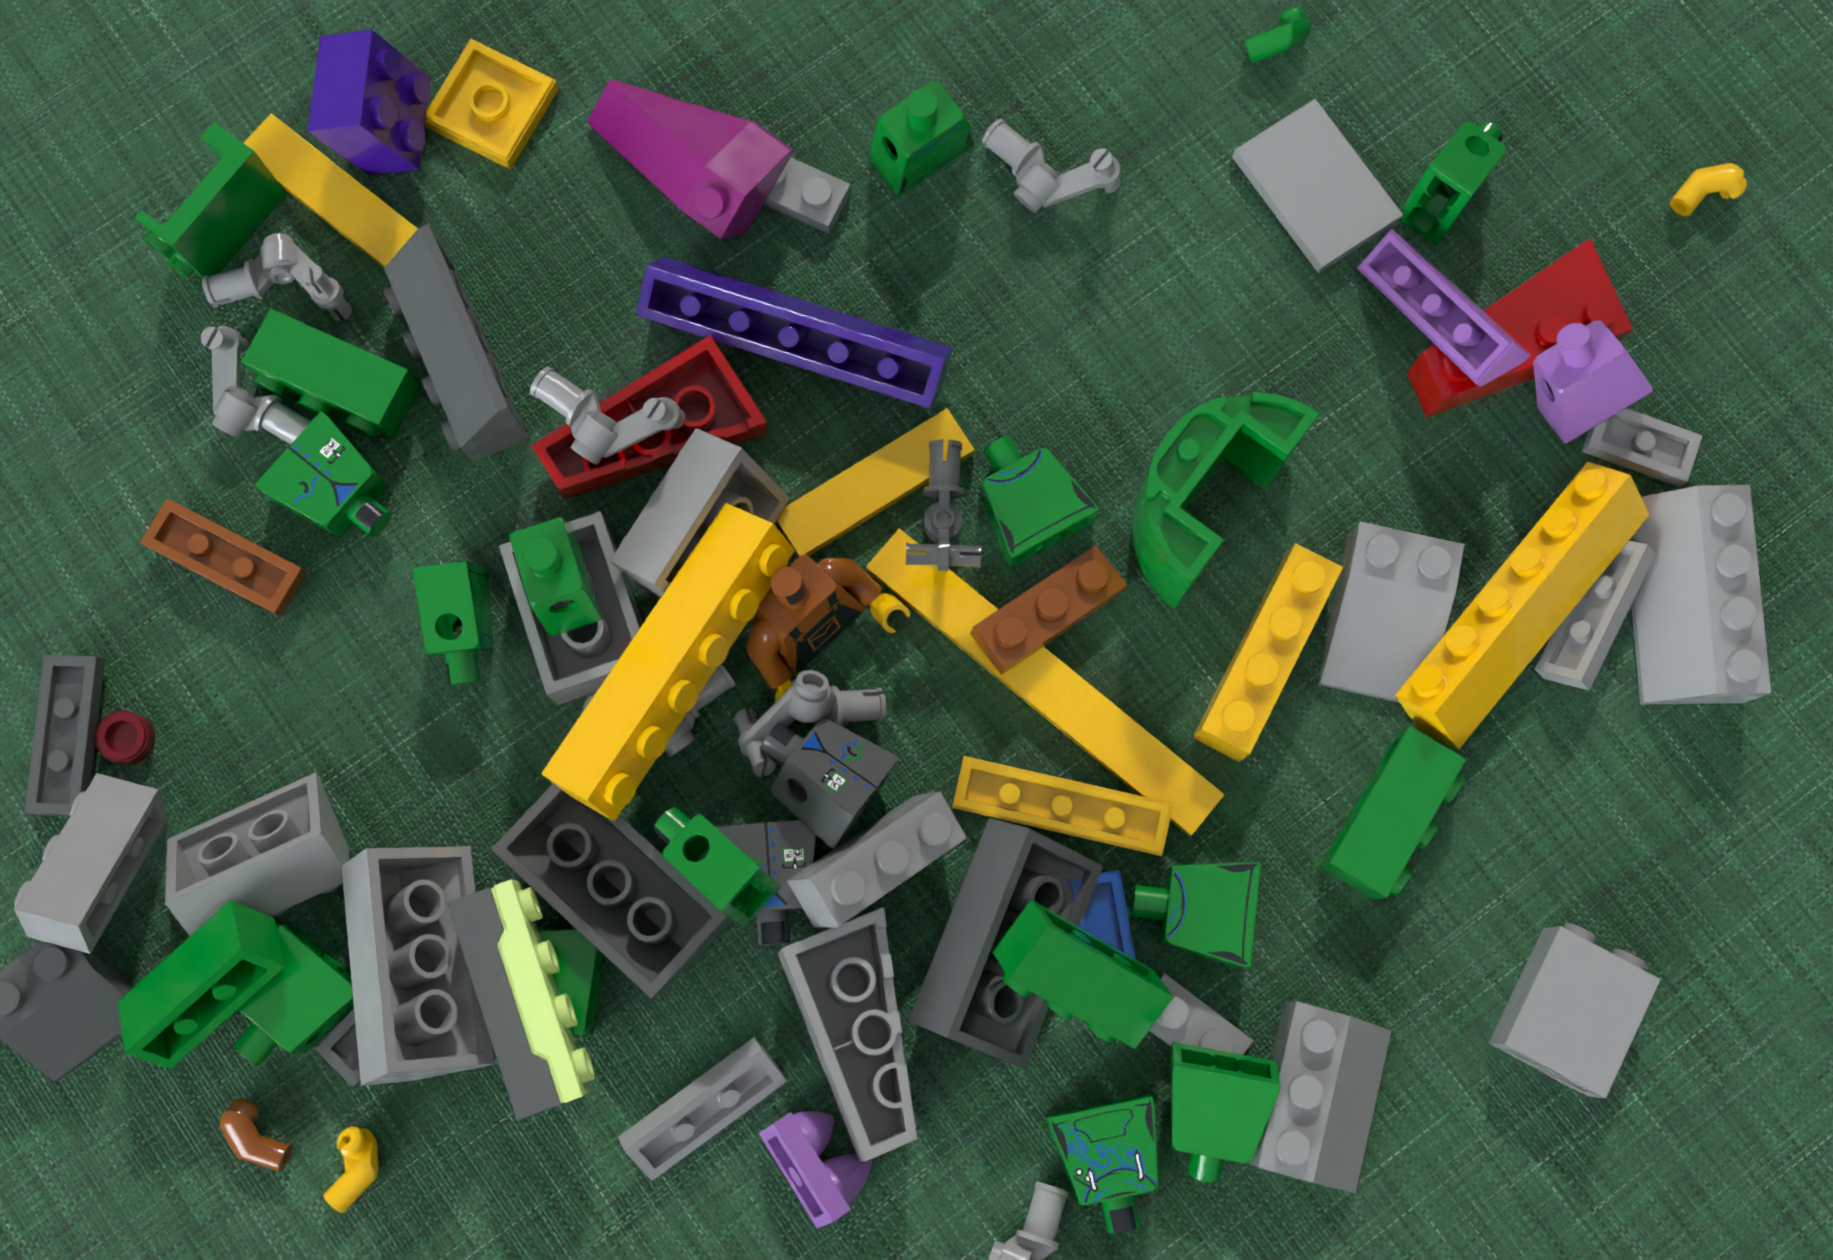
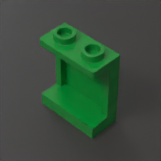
M215 122L201 136V139L219 160L214 168L165 224L158 223L142 210L134 218L148 232L143 240L163 256L162 260L186 279H189L193 273L201 279L207 275L212 276L221 273L287 195L256 152Z

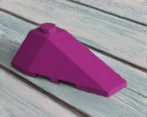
M611 79L587 121L594 130L678 208L720 239L746 235L795 151L755 121L727 115L708 107L690 104L661 93Z

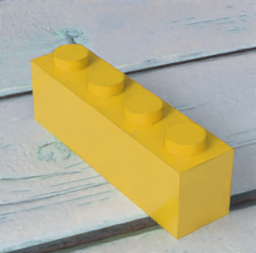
M1296 543L1283 557L1192 737L1193 739L1238 762L1251 753L1343 569L1342 566Z

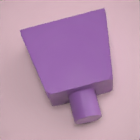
M1601 320L1593 321L1586 326L1580 323H1573L1563 327L1557 335V344L1537 355L1533 361L1538 410L1565 444L1653 392L1651 384L1630 354Z

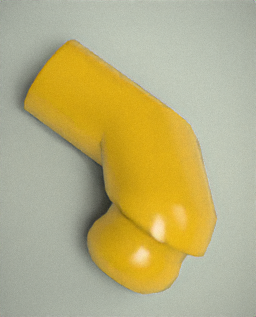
M1732 163L1697 169L1670 200V206L1677 214L1690 216L1709 193L1719 192L1720 196L1724 199L1729 197L1735 199L1741 196L1747 188V180L1743 177L1744 171L1738 165Z
M354 1126L343 1130L338 1136L336 1147L341 1150V1155L344 1157L345 1172L323 1194L327 1203L339 1213H344L373 1183L379 1172L376 1138L368 1129Z

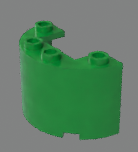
M1252 392L1248 396L1230 398L1221 396L1212 399L1188 412L1169 430L1160 443L1139 489L1132 515V539L1136 558L1145 578L1154 591L1173 609L1177 607L1205 570V565L1224 541L1223 538L1184 511L1222 460L1265 490L1294 452L1320 413L1305 404L1281 395Z

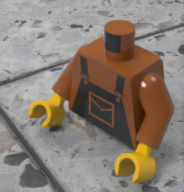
M807 554L799 556L788 567H782L772 575L770 580L771 588L759 604L758 610L753 617L754 623L750 629L746 650L769 687L778 689L775 694L776 702L791 687L793 681L790 680V677H794L866 610L864 606L871 605L872 617L889 633L896 632L887 622L889 614L894 610H901L909 618L910 611L895 595L891 593L881 594V586L851 559L825 558L817 563Z

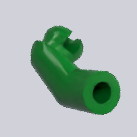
M1293 7L1285 10L1279 18L1281 26L1245 39L1252 64L1280 54L1307 39L1311 31V21L1306 19V13L1302 8Z

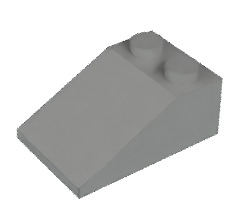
M1359 522L1345 539L1340 565L1343 569L1337 581L1318 685L1400 703L1395 694L1444 636L1456 595L1464 544Z

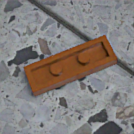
M168 498L140 541L147 548L279 617H282L308 573L301 567Z
M1095 545L973 626L970 635L1002 675L1122 594L1128 585Z

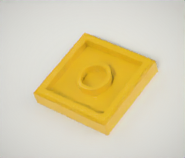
M470 39L428 107L425 127L511 170L560 88L556 80Z

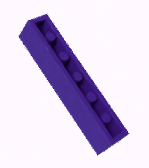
M663 257L646 266L635 314L636 316L702 337L711 335L715 341L927 408H931L940 396L953 347L667 257Z

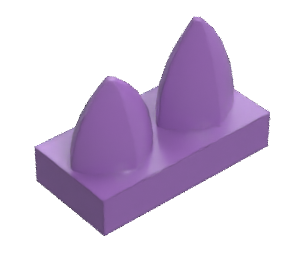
M805 1111L794 1115L790 1112L759 1132V1135L818 1229L834 1222L851 1210L849 1204L858 1196L865 1185L873 1160L870 1159L863 1162L858 1160L856 1154H846L832 1157L822 1162L818 1156L825 1150L830 1141L834 1126V1116L819 1111Z

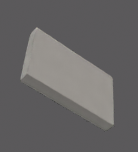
M1316 99L1245 142L1233 152L1232 158L1318 274L1397 224L1403 216L1402 212Z

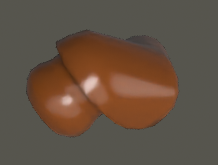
M244 1098L232 1101L229 1105V1110L222 1112L219 1128L233 1153L239 1159L281 1172L290 1158L292 1146L259 1134L253 1123L257 1120L259 1114L255 1103Z

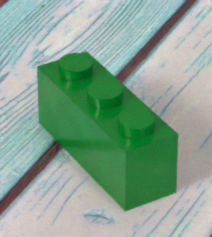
M271 308L241 361L256 376L253 383L270 394H276L279 397H282L285 391L300 397L298 403L317 415L320 411L327 416L330 411L346 418L344 424L347 427L369 438H373L375 432H378L393 439L421 387L408 369Z
M1410 725L1397 732L1319 867L1374 901L1387 898L1390 893L1396 896L1403 889L1412 873V868L1406 864L1415 848L1424 849L1437 830L1438 822L1433 820V817L1442 802L1449 804L1460 790L1464 777L1458 773L1466 759Z
M1032 899L993 951L994 956L1005 972L1002 975V979L1011 989L1024 997H1029L1032 992L1042 997L1046 1005L1053 1012L1066 1020H1071L1073 1016L1085 1021L1086 1026L1096 1036L1108 1043H1112L1116 1038L1135 1049L1174 998L1153 969Z
M229 900L117 1002L125 1054L171 1069L285 967L275 919L236 901Z

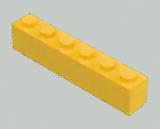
M1587 462L1399 689L1395 696L1420 732L1457 750L1474 732L1649 517L1650 514L1630 474Z
M728 503L723 505L541 774L569 796L615 822L623 808L633 799L637 787L655 760L664 752L669 739L687 712L696 704L699 694L717 667L726 659L729 649L747 622L756 614L759 604L771 588L770 580L772 575L778 569L787 567L788 560L795 549L773 523Z

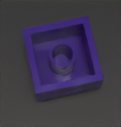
M373 29L320 36L307 132L368 175L420 170L421 154L425 145L424 129L427 103L431 97L430 77Z

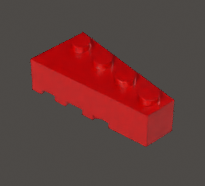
M1589 238L1483 310L1531 355L1522 364L1479 387L1434 344L1420 354L1406 373L1424 414L1428 418L1534 379L1533 361L1537 355L1557 344L1559 331L1569 324L1580 323L1586 326L1593 321L1601 320L1619 342L1633 328Z
M711 335L599 403L603 414L615 422H619L643 409L644 403L648 399L666 397L675 401L685 414V422L680 428L662 430L607 458L602 457L598 465L585 459L570 448L575 438L573 437L571 427L567 424L531 445L565 500L671 466L696 428L734 445L767 434L765 418Z

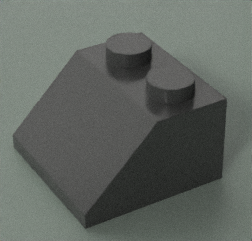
M99 940L91 954L40 941L0 970V1040L52 1081L58 1082L122 1035L117 1002L133 988Z

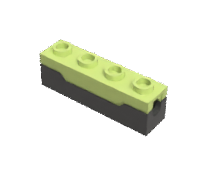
M511 879L494 885L493 888L489 887L447 902L516 1120L518 1121L592 1093L588 1082L595 1080L593 1065L587 1050L584 1047L580 1049L576 1047L570 1029L577 1026L576 1014L569 996L566 993L559 995L553 974L560 971L559 963L549 940L542 942L535 921L542 919V912L534 890L531 887L525 889L522 881Z

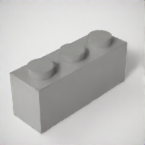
M97 773L87 790L77 795L71 808L70 818L59 835H55L50 839L44 851L43 862L31 881L28 880L21 886L17 893L14 911L27 937L91 954L168 820L158 789Z
M940 791L915 795L788 879L787 882L814 928L839 927L964 841L967 837Z

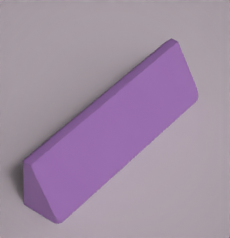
M1391 229L1358 266L1357 269L1479 387L1517 367L1531 356L1421 252Z

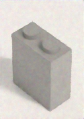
M1565 923L1564 927L1543 928L1489 1044L1585 1096L1606 1099L1661 979L1645 971L1646 963L1637 956L1620 949H1614L1613 953L1594 944L1597 937L1582 927Z

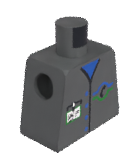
M820 719L804 739L778 722L760 747V749L783 764L771 787L772 794L833 849L878 793L899 759L891 752L829 719Z
M801 820L716 827L781 886L756 914L758 946L791 943L789 912L803 911V908L787 880L816 861L818 836Z

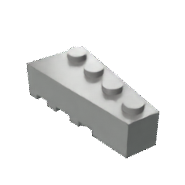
M884 907L845 922L839 927L830 928L783 947L778 953L857 1158L863 1162L917 1140L907 1064H905L901 1038L902 1028L893 983L891 954H889L886 934L887 924Z

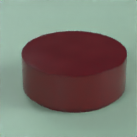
M117 711L105 717L99 724L95 735L96 747L99 753L111 762L121 765H134L143 761L151 753L155 744V730L151 722L144 716L131 711Z

